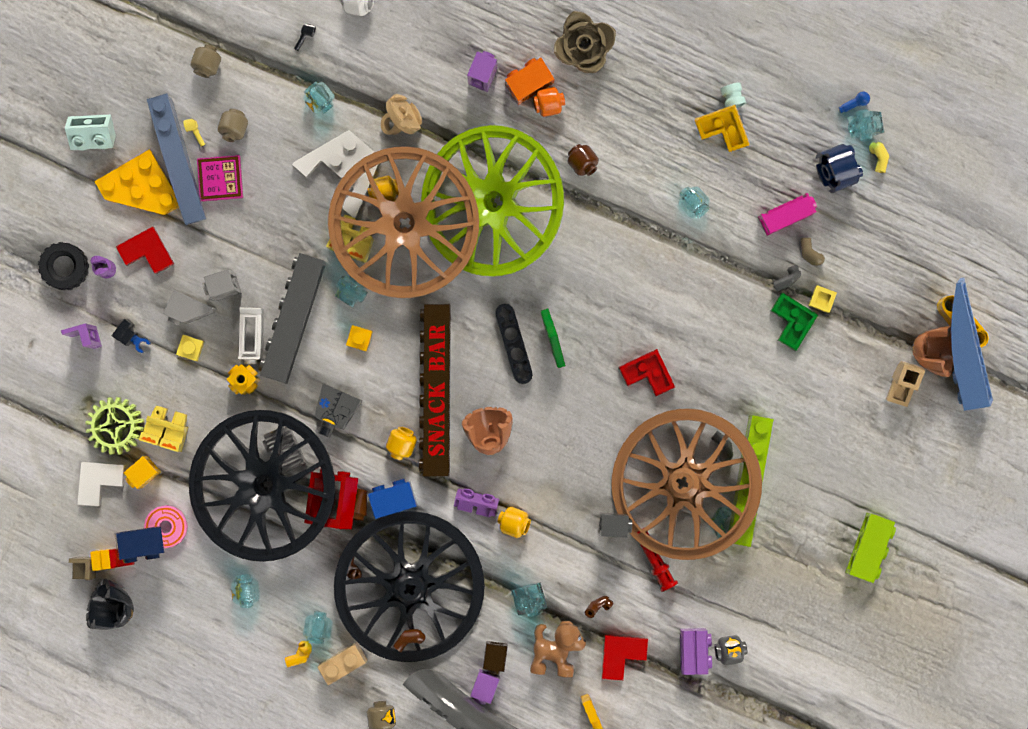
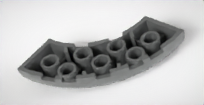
M417 670L403 683V686L414 696L430 705L432 711L445 718V721L456 729H518L482 707L453 685L447 678L433 670Z

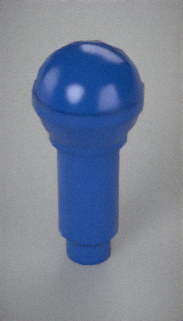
M865 91L859 92L854 99L838 107L839 111L843 113L857 106H866L870 102V95Z

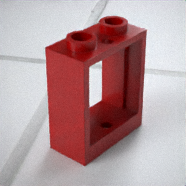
M320 468V472H311L309 487L323 492V475ZM338 471L337 475L335 474V481L341 482L336 518L329 517L324 527L352 529L359 478L350 477V472ZM308 493L306 514L316 518L323 497ZM304 520V523H307V524H312V523H313L312 521Z

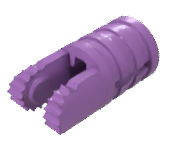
M93 256L91 258L92 271L95 275L105 279L115 275L116 265L114 262L101 256Z

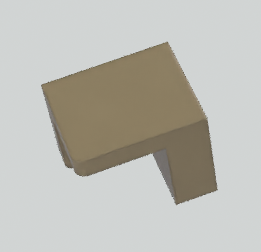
M91 557L69 558L68 563H73L72 579H96V571H92Z

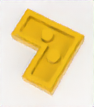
M736 105L720 109L694 120L702 140L722 133L729 152L749 146L750 144Z
M585 694L581 696L583 706L593 729H603L590 695Z

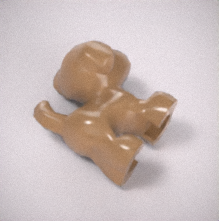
M562 621L555 632V641H549L544 639L542 634L547 628L546 625H537L534 631L535 644L533 653L535 656L530 672L544 675L546 664L542 661L545 659L556 663L558 676L573 677L574 667L572 664L567 663L566 659L569 651H581L586 646V640L581 636L579 629L570 621Z

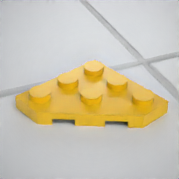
M150 149L94 181L106 201L164 216L179 208L173 187Z

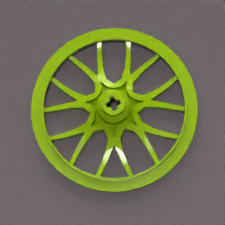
M497 125L469 129L451 139L437 153V155L449 161L460 150L467 174L462 175L471 187L478 207L479 233L477 242L485 226L490 225L493 229V265L474 261L475 246L473 254L463 270L471 274L491 277L512 274L528 267L540 258L549 248L559 230L564 209V191L560 173L546 149L534 138L522 131ZM488 138L511 140L497 162H495ZM482 139L488 167L485 179L478 177L465 149V146ZM517 142L533 154L513 179L505 182L502 176L504 165ZM537 158L544 167L549 180L522 182ZM431 165L428 168L422 186L421 202L433 190L442 171ZM538 185H551L552 206L525 207L520 206L515 200L518 192ZM440 192L436 194L441 199L455 198ZM500 198L502 205L497 206L494 200ZM464 201L455 202L456 206L447 210L438 218L436 217L435 209L429 211L426 220L432 225H439L438 223L446 218L465 211ZM551 210L549 223L544 234L523 213ZM514 216L540 239L526 254L516 244L506 225L509 217ZM467 227L448 242L453 245L464 238L467 233ZM442 231L437 232V233H439L442 237L445 238V236L443 235ZM429 236L436 249L453 264L458 255L439 240ZM502 237L521 257L511 262L499 264Z

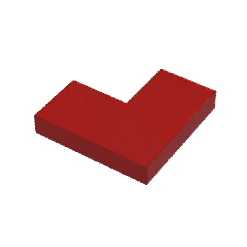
M154 226L116 246L126 266L146 257L153 272L157 274L175 264Z
M658 349L618 367L627 386L647 377L655 397L675 388Z
M605 635L602 679L624 681L625 659L647 661L648 638Z

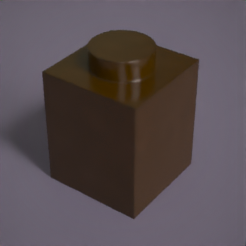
M486 641L483 669L487 670L488 674L499 675L500 672H504L508 643Z

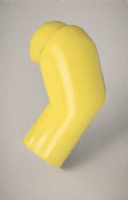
M873 142L869 146V151L878 158L875 171L885 173L889 154L883 143Z

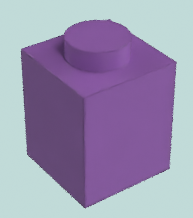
M479 669L470 697H473L474 701L479 704L486 705V702L491 704L500 676L488 674L487 671Z

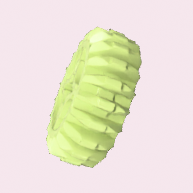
M112 397L107 398V404L104 400L99 401L100 407L96 405L92 407L96 413H88L92 421L85 422V424L91 425V429H87L86 433L93 434L88 440H97L94 443V447L98 448L101 446V452L105 453L108 450L109 455H114L115 450L118 454H123V448L126 452L131 451L129 444L137 446L138 444L134 439H139L140 434H137L138 431L144 430V427H139V423H143L144 419H137V416L141 415L142 412L139 410L133 412L136 405L131 404L129 406V400L125 399L122 402L121 397H116L115 401ZM115 408L123 410L130 420H121ZM109 411L107 421L100 425L102 416ZM115 423L124 424V425H119V427H116L115 429L106 428V427H110L111 425H113V424H115ZM131 426L128 436L121 441L124 429ZM101 432H109L115 444L105 440Z

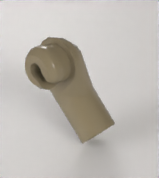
M801 238L803 259L814 266L823 264L825 257L822 253L812 249L811 238Z

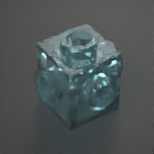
M863 109L856 111V115L848 117V130L851 138H860L861 142L873 139L874 135L884 133L881 112Z
M349 274L345 277L342 276L336 285L338 290L335 297L352 308L358 301L362 303L368 294L365 291L366 288Z
M541 582L511 590L518 615L527 614V617H533L540 614L539 610L547 608Z

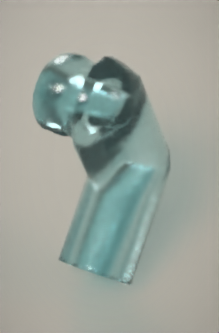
M719 507L712 517V520L725 533L724 523L731 516V510L728 507ZM714 530L717 539L721 538L722 536L716 530Z

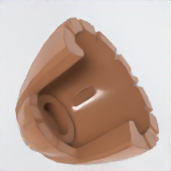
M951 326L936 328L919 335L912 346V352L918 364L936 375L950 377L954 371Z
M485 407L484 409L474 410L472 414L469 413L464 417L465 419L462 421L463 430L471 444L480 453L494 455L505 447L511 435L513 425L510 411L501 407L498 409L497 407Z

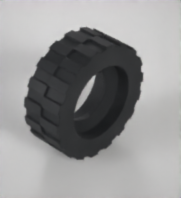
M53 243L50 247L44 249L43 254L41 253L40 261H38V271L41 274L42 280L46 281L47 285L59 290H72L75 287H79L86 280L85 277L89 273L88 258L81 249L70 243ZM61 256H68L74 263L73 272L66 277L58 276L53 269L55 260Z

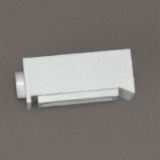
M240 307L238 359L244 360V364H257V360L263 359L264 309ZM246 318H255L254 352H245Z

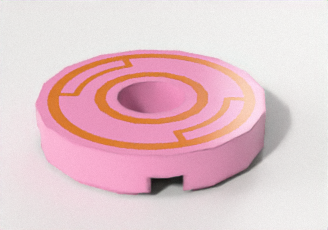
M165 505L157 507L150 511L146 517L144 528L161 527L163 521H169L172 528L168 533L162 531L164 548L174 547L181 543L187 534L188 523L185 515L174 506Z

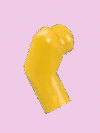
M301 641L298 644L299 647L296 654L285 657L287 668L307 662L312 652V646L309 642Z

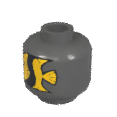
M737 635L721 637L718 639L717 644H714L716 659L721 661L723 665L741 663L744 660V655L748 654L746 642H742Z

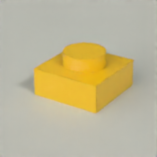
M352 325L346 346L367 352L373 331Z

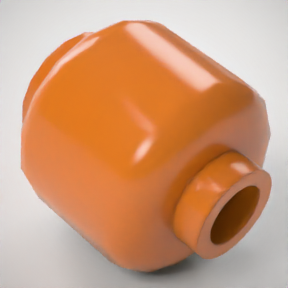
M555 87L538 90L536 96L533 97L535 111L540 113L542 117L560 114L562 106L565 105L563 92L559 93Z

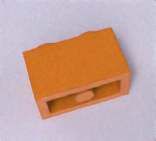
M533 58L525 63L523 69L519 71L515 69L508 73L505 85L516 103L520 105L536 95L538 90L546 89L554 84L555 79L542 58L537 60Z

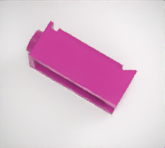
M805 193L803 196L773 208L765 214L762 213L758 218L768 236L817 212L815 209L817 204L812 196L809 197V194Z

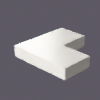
M81 462L77 505L101 506L102 485L124 486L125 474L123 472H125L126 465Z

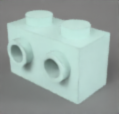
M111 114L71 116L67 119L65 132L70 150L83 151L87 149L113 148L116 134Z

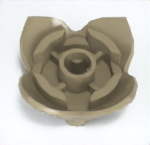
M573 11L565 20L563 35L557 38L554 44V54L562 63L572 65L584 73H596L604 66L606 54L615 43L616 30L607 23H594L590 16L585 13ZM581 41L590 44L587 49L580 48Z

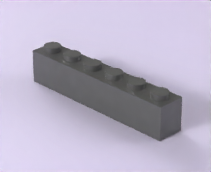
M299 253V256L294 258L291 267L294 270L292 278L288 277L285 289L287 293L285 298H281L278 310H281L279 318H275L272 325L274 334L272 339L269 338L265 350L268 352L266 358L262 359L259 365L260 376L288 384L326 266L324 260Z

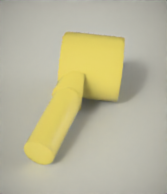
M194 119L184 120L186 132L193 131L201 147L204 146L205 143L199 133L197 121Z

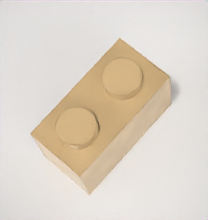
M355 642L320 663L317 668L327 685H330L364 665L368 659L358 642Z

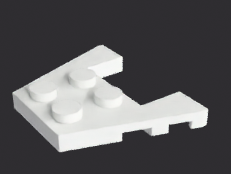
M348 130L298 159L292 165L308 178L318 165L323 162L342 179L352 166L364 157L374 153V151ZM379 164L369 169L373 178ZM366 172L352 186L354 190L352 192L366 196L367 188L370 186ZM348 196L344 201L342 209L356 219L364 200Z

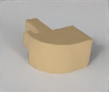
M901 361L893 373V381L886 400L908 407L913 391H918L925 370L922 367Z

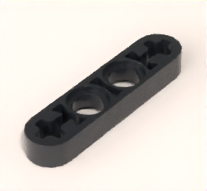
M501 304L496 308L495 313L512 373L516 382L527 384L531 381L533 373L515 311L511 305ZM502 308L511 311L508 318L509 321L514 320L515 324H508L502 327L501 323H506L504 317L499 316ZM508 328H514L517 331L515 339L509 340L505 337V331ZM519 348L523 351V357L520 360H514L511 357L513 349ZM526 360L527 365H523V369L525 372L528 371L529 375L526 376L527 380L523 381L522 378L517 377V374L520 373L519 366L514 368L513 364H520Z

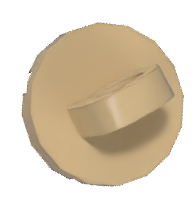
M393 95L386 102L388 113L382 117L381 129L387 135H396L401 131L407 134H414L421 128L422 118L420 112L412 102L409 104L406 101L407 98L403 95ZM390 120L394 123L392 129L389 127Z

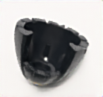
M101 580L97 587H95V591H93L87 606V626L90 629L107 630L126 625L133 617L134 612L133 602L128 593L111 580Z

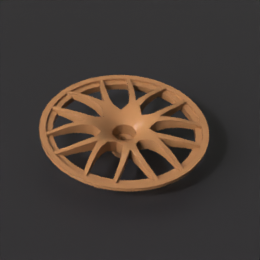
M386 148L361 159L340 180L334 191L329 208V237L335 255L342 267L354 280L365 288L388 297L413 298L424 296L446 286L467 265L475 249L479 233L478 207L468 182L449 161L433 152L420 148ZM410 159L419 161L406 187L394 160ZM390 161L399 190V195L395 202L386 200L377 187L369 169ZM423 163H427L442 171L443 174L424 201L414 203L411 197L413 184ZM365 172L377 199L349 191ZM446 176L456 185L462 196L432 202ZM349 195L373 204L379 208L382 217L375 222L342 217L341 213L346 196ZM464 201L467 223L432 225L426 220L429 211L446 204ZM403 218L406 220L407 218H409V224L411 226L409 228L404 227L402 229L400 227L402 224L400 222V219ZM341 221L369 228L345 246L341 231ZM467 227L466 238L460 252L437 233L439 231ZM377 233L386 235L385 245L359 268L347 250L371 235ZM431 236L458 255L445 272H442L420 247L421 237ZM402 245L410 252L412 286L390 285L393 257L396 249ZM387 254L386 283H383L366 274L364 270ZM417 255L440 275L428 282L416 285Z
M698 409L670 410L655 415L643 422L623 443L614 463L612 473L614 505L618 514H627L629 519L632 520V533H630L632 537L650 551L672 559L696 560L718 554L733 545L750 527L758 511L762 495L761 469L755 451L748 439L739 429L724 418ZM689 420L701 422L687 448L676 421ZM671 422L680 445L681 457L677 463L670 462L652 432L654 429ZM709 424L724 432L725 435L712 456L705 463L696 464L694 454L705 425ZM647 434L660 461L632 453L637 444ZM729 437L737 445L743 458L715 463ZM629 457L647 462L661 469L664 478L658 483H644L625 479L624 473ZM746 462L749 484L723 487L714 486L709 481L714 471ZM686 477L688 487H682V489H680V484L678 483V480H683ZM623 483L651 489L652 491L627 507ZM749 488L748 499L743 513L720 493ZM656 496H667V507L648 526L641 529L630 512ZM712 497L728 506L740 516L736 524L727 533L704 510V498ZM684 507L691 511L694 521L693 548L673 547L678 512ZM669 516L668 545L655 540L646 532ZM700 519H704L722 537L709 544L699 546Z

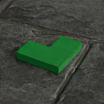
M784 293L780 294L770 310L788 322L777 341L797 351L818 314Z
M549 309L541 310L543 324L555 363L558 368L565 367L558 334Z

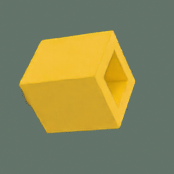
M142 456L123 473L126 475V482L132 488L142 489L161 471L149 456Z

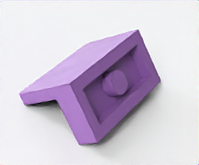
M85 323L61 330L62 335L80 336L83 347L92 349L102 347L97 326Z

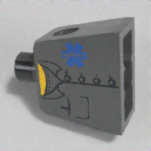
M323 384L315 412V418L323 421L318 433L330 438L334 427L344 430L363 400Z

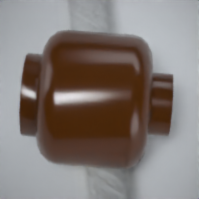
M578 144L568 152L567 162L578 176H590L596 172L599 158L588 145Z

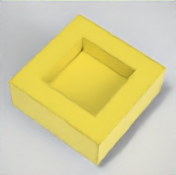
M816 285L808 306L830 313L837 292Z
M182 335L176 355L198 362L204 341Z

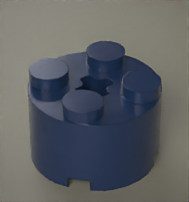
M840 144L816 155V159L819 158V164H816L819 178L824 187L829 186L831 188L829 190L830 193H835L857 184L859 178L863 176V170L859 164L857 165L855 150L852 145Z

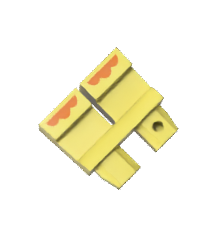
M346 214L343 216L345 218L356 220L355 218L348 216ZM341 221V231L345 246L369 228L361 226L358 232L352 229L354 224ZM373 235L361 240L347 250L351 258L363 263L367 262L374 241ZM329 239L326 247L329 250L334 251L332 248L331 241Z
M156 405L152 415L147 416L146 425L140 434L139 440L176 452H182L189 428L185 426L187 414L175 411L172 422L165 420L168 409Z

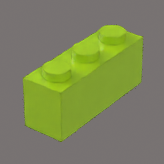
M866 512L845 573L874 583L875 579L878 580L882 570L880 567L882 559L885 560L888 555L889 548L887 545L889 539H892L896 532L894 521Z

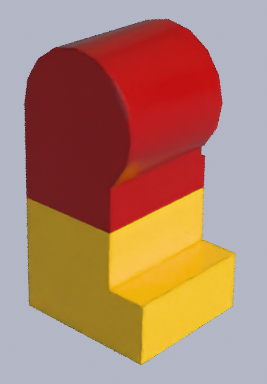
M117 549L90 552L92 571L135 565V562L123 563V559L119 560Z

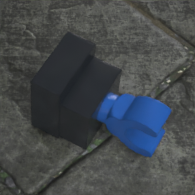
M124 319L111 336L125 346H129L132 342L138 352L144 353V350L140 348V344L146 342V344L150 345L151 342L148 339L137 336L138 333L132 329L135 324L128 319Z

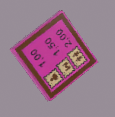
M240 155L197 159L199 194L202 202L244 198Z

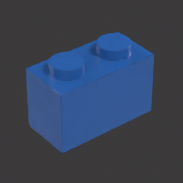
M404 478L392 482L393 486L386 489L384 485L372 488V493H369L368 497L375 519L418 506L411 481L405 482Z

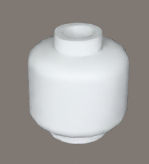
M341 0V5H343L346 13L358 16H365L372 10L374 0Z

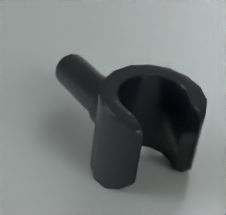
M304 24L302 26L301 36L294 47L295 50L299 51L306 36H314L316 31L314 25Z

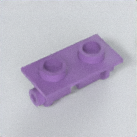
M458 488L454 507H457V510L472 513L473 506H476V514L490 518L496 515L499 498H495L491 494L475 493L471 489Z

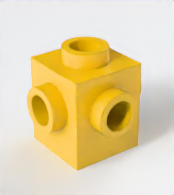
M243 364L240 366L235 365L228 372L230 376L226 379L230 383L228 387L236 395L238 393L242 395L248 393L250 395L258 387L257 383L260 381L256 376L258 372L251 365L246 366ZM241 375L245 377L243 383L238 382V378Z

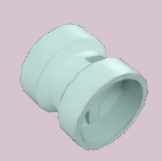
M740 82L724 86L720 89L722 96L727 99L724 103L725 108L736 105V108L746 104L745 97L741 94L742 86Z

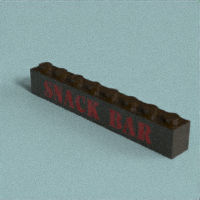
M424 304V309H420V322H424V331L420 330V343H424V352H420V365H424V373H420V386H424V395H420L419 405L423 407V416L419 417V428L423 429V437L419 438V450H423V459H419V472H423V476H450L451 305Z

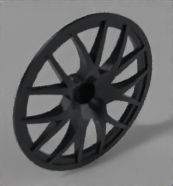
M252 410L225 419L207 434L192 460L189 474V496L194 515L205 534L217 546L241 559L266 562L296 554L319 535L328 521L334 504L336 490L335 474L325 446L308 426L282 412ZM253 422L248 449L232 430ZM259 422L278 424L273 451L270 459L266 462L260 458L257 447ZM285 426L300 435L304 441L281 454L283 429ZM226 434L244 457L246 470L240 471L214 451V447ZM308 443L319 462L290 477L282 474V465L288 457ZM211 455L228 474L203 476L209 456ZM321 467L323 492L296 482ZM267 478L268 482H272V486L269 487V490L268 487H264L263 485L264 482H267ZM203 481H232L239 489L234 496L227 499L205 502ZM288 489H293L323 497L316 518L297 510L287 503L284 492ZM231 504L217 526L211 518L207 507ZM249 504L251 515L239 542H236L223 533L222 530L231 516L242 505ZM269 508L276 511L291 543L277 548L271 547L266 529V512ZM287 513L312 521L313 523L300 537L295 539ZM256 523L266 549L244 545Z
M403 511L373 520L359 530L348 542L340 556L335 571L334 599L339 617L346 630L353 639L369 652L391 661L419 662L446 653L463 640L472 629L484 599L483 569L473 545L457 527L429 513ZM404 524L426 526L420 557L413 564H410L404 556ZM400 525L398 554L376 533L388 527ZM430 527L441 531L452 539L427 556ZM373 536L392 558L394 571L383 572L376 568L357 552L358 549ZM456 543L464 553L467 561L439 576L429 575L428 566L433 560ZM354 556L376 575L346 580L348 569ZM467 566H470L473 590L444 582ZM376 583L382 584L387 589L384 596L379 599L348 606L346 598L347 584ZM408 583L410 586H416L412 595L409 592H404L406 590L405 585ZM437 589H450L472 595L466 615L451 611L433 601L431 593ZM380 606L365 632L359 627L350 612L352 610ZM389 607H399L401 612L399 622L387 646L370 638L368 634L380 616ZM416 609L426 610L438 631L441 642L423 649L420 648L418 643H414L417 650H403L402 652L391 648L406 621L408 628L414 629L412 615ZM435 611L462 619L461 624L447 638L444 637Z

